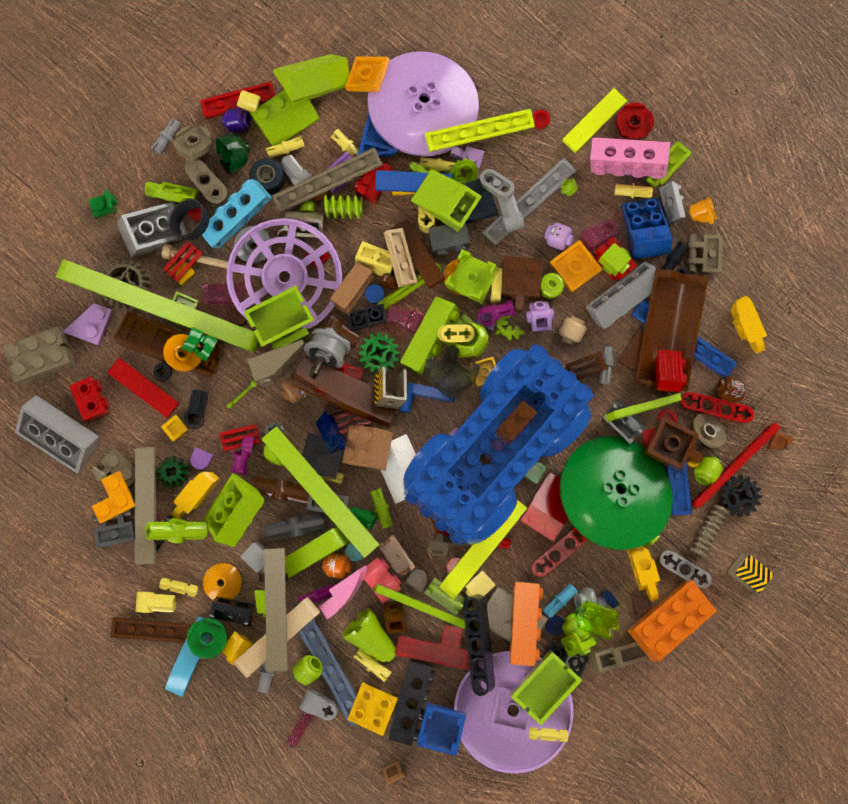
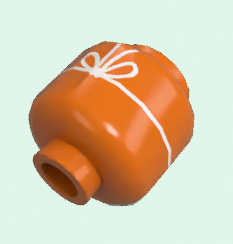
M333 552L324 558L322 570L330 578L344 579L347 574L351 573L353 563L350 562L348 555Z

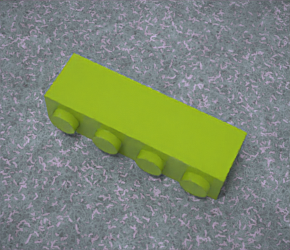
M437 296L434 298L400 361L406 369L424 377L432 369L433 361L440 354L443 341L438 338L437 334L439 327L454 324L459 319L460 310L454 303ZM451 331L444 332V336L450 335Z

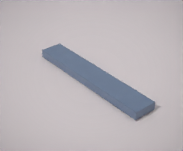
M314 618L299 633L311 655L320 660L322 675L344 716L348 719L357 694ZM348 721L350 727L355 725V723Z

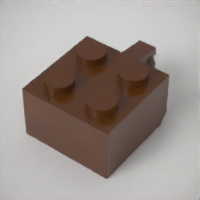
M504 256L501 297L511 298V301H515V312L523 311L524 302L539 299L543 259Z
M666 417L659 419L643 454L677 471L682 470L685 462L689 463L692 460L701 463L704 455L695 451L696 446H694L698 434Z

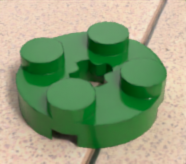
M212 618L195 622L187 634L188 647L198 658H216V656L223 652L227 644L225 628L219 621ZM211 634L212 642L203 643L202 636Z

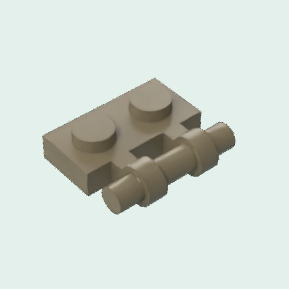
M696 234L689 235V242H687L689 246V258H687L689 272L695 273L696 266L699 265L701 266V273L720 274L722 272L723 235L704 234L702 242L697 241ZM697 249H702L701 258H696Z
M115 448L100 461L105 466L102 471L97 466L91 470L98 482H102L101 480L110 473L114 474L121 471L128 488L135 483V466Z

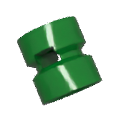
M193 327L181 349L189 353L195 352L198 358L206 361L217 339L210 335L204 336L202 331ZM199 342L204 344L203 348L198 347Z

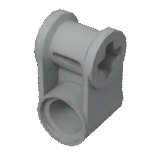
M307 689L299 706L302 711L327 721L332 720L339 712V705L336 701L312 689ZM328 706L332 707L331 711L333 712H331L330 714H327L326 708Z

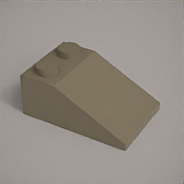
M299 340L247 359L255 382L260 387L264 386V388L274 385V381L279 380L305 353L304 341Z

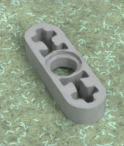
M666 550L659 554L658 562L665 569L685 581L690 580L689 578L693 574L703 576L704 574L705 583L699 584V579L692 577V580L698 588L710 586L712 579L708 572L673 551ZM670 554L671 560L677 562L679 559L680 561L676 564V566L672 563L665 564V559L663 557L668 556ZM682 564H687L690 567L687 575L680 573L679 569Z

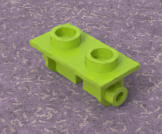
M435 577L424 594L456 616L462 609L465 598L458 594L453 600L438 588L442 582Z

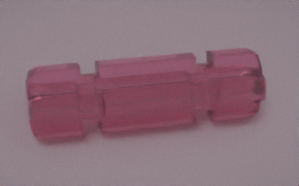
M306 712L303 713L302 719L300 718L292 735L287 740L289 746L293 748L297 746L300 741L299 738L301 739L314 715Z

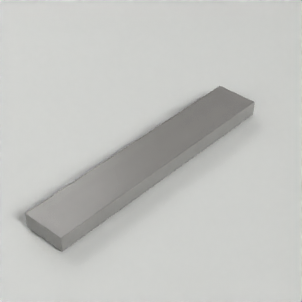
M565 158L516 201L518 211L521 212L523 220L561 187L564 180L570 179L577 172ZM502 215L482 232L495 247L511 233L505 232Z

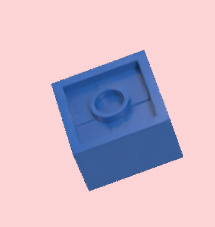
M427 702L417 746L457 756L466 712Z

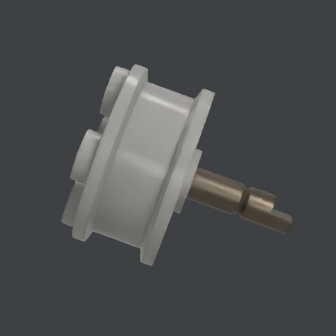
M328 327L325 329H314L311 333V341L304 346L306 354L316 361L309 375L312 379L318 376L323 365L334 369L341 368L344 364V355L349 354L351 350L350 342L336 334L333 329Z

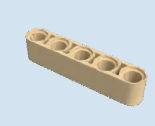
M308 597L286 615L287 642L320 613L319 609ZM266 634L233 663L245 678H248L267 661Z

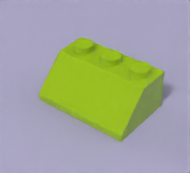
M285 90L258 107L256 113L251 112L253 121L271 146L280 144L283 140L285 142L290 140L320 119L310 100L305 101L303 98L292 102Z
M232 473L203 518V521L207 524V528L215 542L235 547L265 500L255 487Z

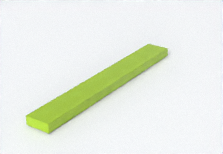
M277 426L262 438V441L364 558L380 545Z

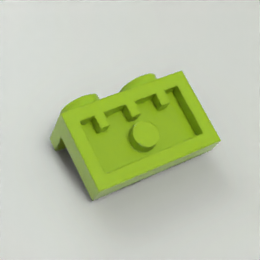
M300 327L292 331L291 334H286L270 343L275 350L299 340L305 342L311 339L306 327L303 329Z

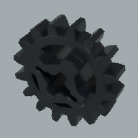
M738 475L737 478L732 476L730 478L731 482L729 480L725 482L726 487H720L723 493L718 494V496L723 497V500L719 503L725 504L726 510H731L730 515L732 516L736 512L738 517H743V512L746 516H750V511L756 512L755 506L761 505L758 501L759 498H763L762 495H758V491L761 488H756L757 482H750L749 476L743 479V475ZM741 483L737 489L731 488L734 484ZM736 493H741V496L745 499L739 500L740 497ZM744 503L749 504L748 507L740 509Z

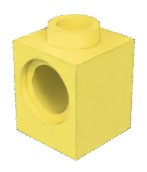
M481 570L465 585L467 588L465 593L469 597L476 594L485 596L495 586V583Z

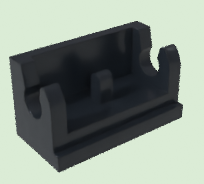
M216 596L212 601L210 618L244 624V627H248L251 625L254 604Z

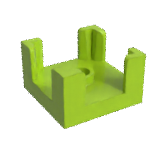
M462 249L458 256L460 262L453 276L449 275L445 284L448 289L482 304L499 269L496 264L490 261L485 263L472 257L471 253Z

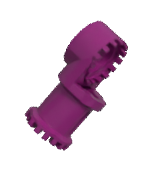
M510 299L506 303L492 304L482 307V309L480 308L477 314L480 324L490 326L502 317L515 316L513 303ZM484 313H491V318L488 321L481 319Z
M243 436L242 442L244 443H242L241 451L233 452L234 464L231 467V472L238 475L240 473L241 475L248 473V469H246L247 460L250 458V454H252L254 437Z

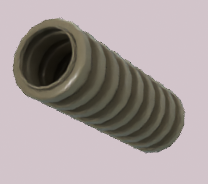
M713 504V510L709 511L711 514L707 515L708 520L704 521L705 525L701 527L702 531H699V537L696 536L697 541L693 542L694 546L690 548L691 552L702 558H706V552L710 551L708 548L712 547L711 542L715 541L714 537L718 535L717 531H720V525L724 524L722 521L726 520L725 515L729 514L726 508L717 504Z

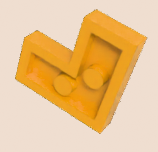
M121 471L101 480L109 498L92 506L100 524L135 507V501Z

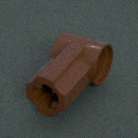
M332 315L321 328H331L343 339L348 340L351 351L360 339L359 335L345 327L344 323Z

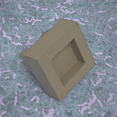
M436 533L435 541H429L428 554L447 556L449 543L443 542L444 534Z

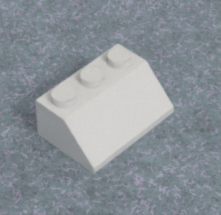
M407 434L391 441L386 471L380 470L395 504L406 500L404 498L406 495L403 494V478L407 467L416 455Z

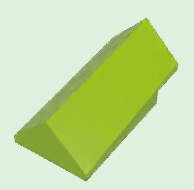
M330 54L276 68L273 72L292 102L303 98L305 101L344 88L349 76V67L346 57Z

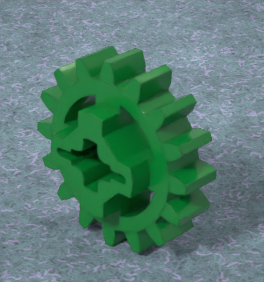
M378 332L377 337L370 334L371 339L365 338L366 344H360V348L363 349V351L359 352V356H363L360 362H366L364 368L368 369L371 367V373H374L375 370L379 371L381 367H385V372L388 373L389 367L395 368L393 362H399L396 356H399L400 352L395 351L399 348V345H393L395 339L391 338L388 340V334H385L384 337H381L380 332ZM379 341H380V342H385V343H387L388 345L383 346V345L379 344ZM372 344L373 348L371 352L367 354V350L369 346ZM377 350H380L381 352H383V353H382V355H383L382 357L379 358V356L376 355V354H377V352H376ZM392 353V357L390 361L387 363V356ZM376 361L380 363L381 366L374 365L371 362Z

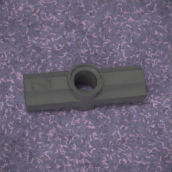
M323 513L288 518L282 522L265 525L268 542L283 538L300 537L306 535V533L326 529Z

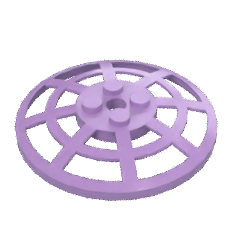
M273 219L251 228L234 246L227 265L228 290L237 310L245 319H247L244 314L245 309L253 303L256 305L262 303L259 299L268 293L274 297L296 285L301 294L306 285L317 286L313 297L308 302L301 294L304 300L300 303L301 306L307 305L314 321L302 326V329L305 327L310 329L317 325L333 309L335 304L331 301L318 316L311 308L318 300L323 287L334 289V294L342 283L341 263L332 243L315 227L295 219ZM289 225L287 237H275L264 242L258 234L262 229L271 226ZM296 227L311 232L322 241L323 245L314 251L308 244L295 238ZM252 237L258 247L249 256L246 266L234 264L240 248ZM276 243H286L285 253L274 256L268 246ZM293 245L302 247L309 255L302 260L293 256ZM262 251L268 261L263 269L253 268L252 264L255 258ZM327 251L330 252L335 265L336 282L324 280V268L319 257ZM313 261L316 263L319 279L307 277L305 267ZM286 271L290 274L288 282L280 281L279 274ZM233 272L244 274L245 286L250 296L241 303L234 290ZM250 275L262 277L264 287L256 293L252 289Z

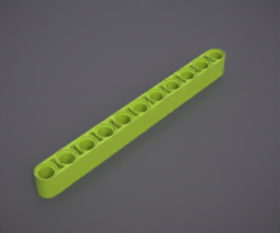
M65 259L61 261L56 274L58 279L192 329L195 327L202 331L203 334L210 335L253 353L256 352L259 341L254 331Z

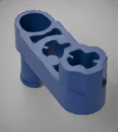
M441 380L440 388H434L407 382V401L398 411L410 413L413 397L415 396L454 403L458 383Z

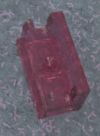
M233 283L237 298L241 303L244 301V284ZM203 284V302L206 305L234 304L227 284Z

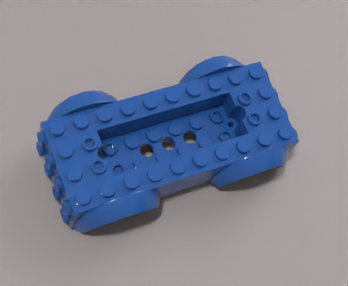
M534 344L529 351L521 349L511 350L496 364L486 378L480 391L482 404L454 435L442 433L435 435L414 456L403 478V494L406 495L404 498L411 505L416 504L420 508L419 512L427 519L429 517L435 521L434 525L443 532L445 530L449 533L450 540L456 545L459 543L461 545H473L486 540L512 514L517 504L514 487L541 456L551 457L568 447L587 427L592 417L588 404L594 396L592 390L586 384H581L572 372H567L562 367L560 361L555 358L552 359L547 354L546 349L540 345ZM522 401H525L537 412V415L511 445H507L495 435V431ZM493 441H500L503 444L502 450H495L492 446ZM482 454H488L491 457V462L488 465H483L480 462Z

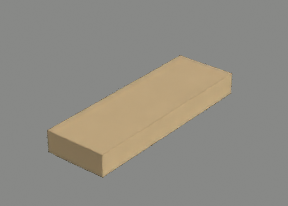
M403 228L385 231L384 236L398 287L418 283Z

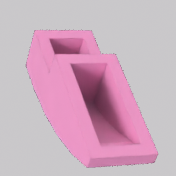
M366 565L329 589L333 597L319 606L327 620L343 609L357 593L368 570Z

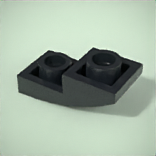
M384 304L367 306L365 309L351 311L348 315L350 330L356 331L387 323Z
M552 641L548 651L551 650L566 664L565 666H568L576 675L581 677L589 658L580 656V654L569 657L563 645Z

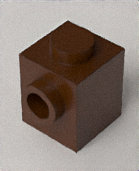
M398 601L383 603L387 633L407 631L403 603Z

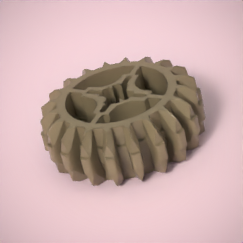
M123 259L122 264L116 260V266L109 264L111 269L109 271L104 269L103 271L109 277L125 283L128 282L130 285L151 292L147 288L152 286V283L147 281L151 278L150 275L146 274L147 270L142 268L140 263L135 264L134 260H130L128 263L126 259ZM123 272L121 277L116 278L118 274ZM133 272L137 273L139 277V285L133 283ZM104 296V300L106 302L109 301L110 306L116 305V308L119 310L122 306L124 310L129 309V305Z

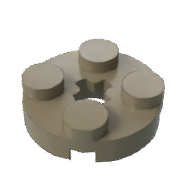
M193 126L184 127L175 136L174 145L177 153L189 161H195L198 157L205 155L213 149L211 134L203 126H199V128H193Z

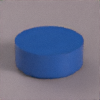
M377 284L370 285L365 291L367 301L371 304H377L384 299L383 288Z

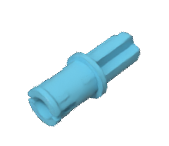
M569 583L558 595H554L555 598L543 609L544 613L550 618L553 617L563 606H567L566 603L578 591Z

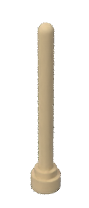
M164 244L162 258L171 260L179 250L173 245ZM185 252L180 258L182 259L188 252ZM192 254L188 260L191 261L196 254ZM201 256L197 261L226 269L228 261L207 256Z

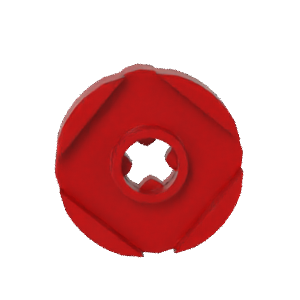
M633 102L625 105L616 117V128L620 137L628 140H642L646 138L654 125L653 113L649 112L645 108L646 106L641 103ZM633 118H636V121H639L640 123L634 126L630 123V121H632Z

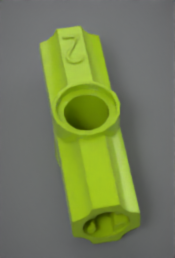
M172 518L169 522H148L145 525L147 540H167L172 543H182L184 540H201L207 537L208 531L205 522H186L178 518Z

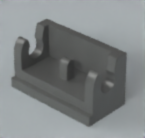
M619 399L602 417L606 420V414L627 408V406ZM636 414L608 422L630 444L647 427Z

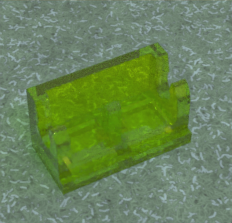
M588 600L575 610L577 628L608 640L613 637L612 627L616 631L619 630V613L617 611Z

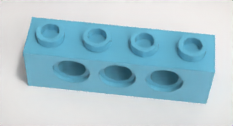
M254 179L247 180L243 183L242 189L238 193L232 194L224 206L216 209L215 215L209 218L208 227L202 236L212 248L220 249L272 197L259 181ZM250 196V202L246 205L245 198ZM236 208L237 214L235 217H232V211ZM222 221L223 228L219 230L218 225Z

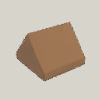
M399 761L381 769L386 785L406 777Z

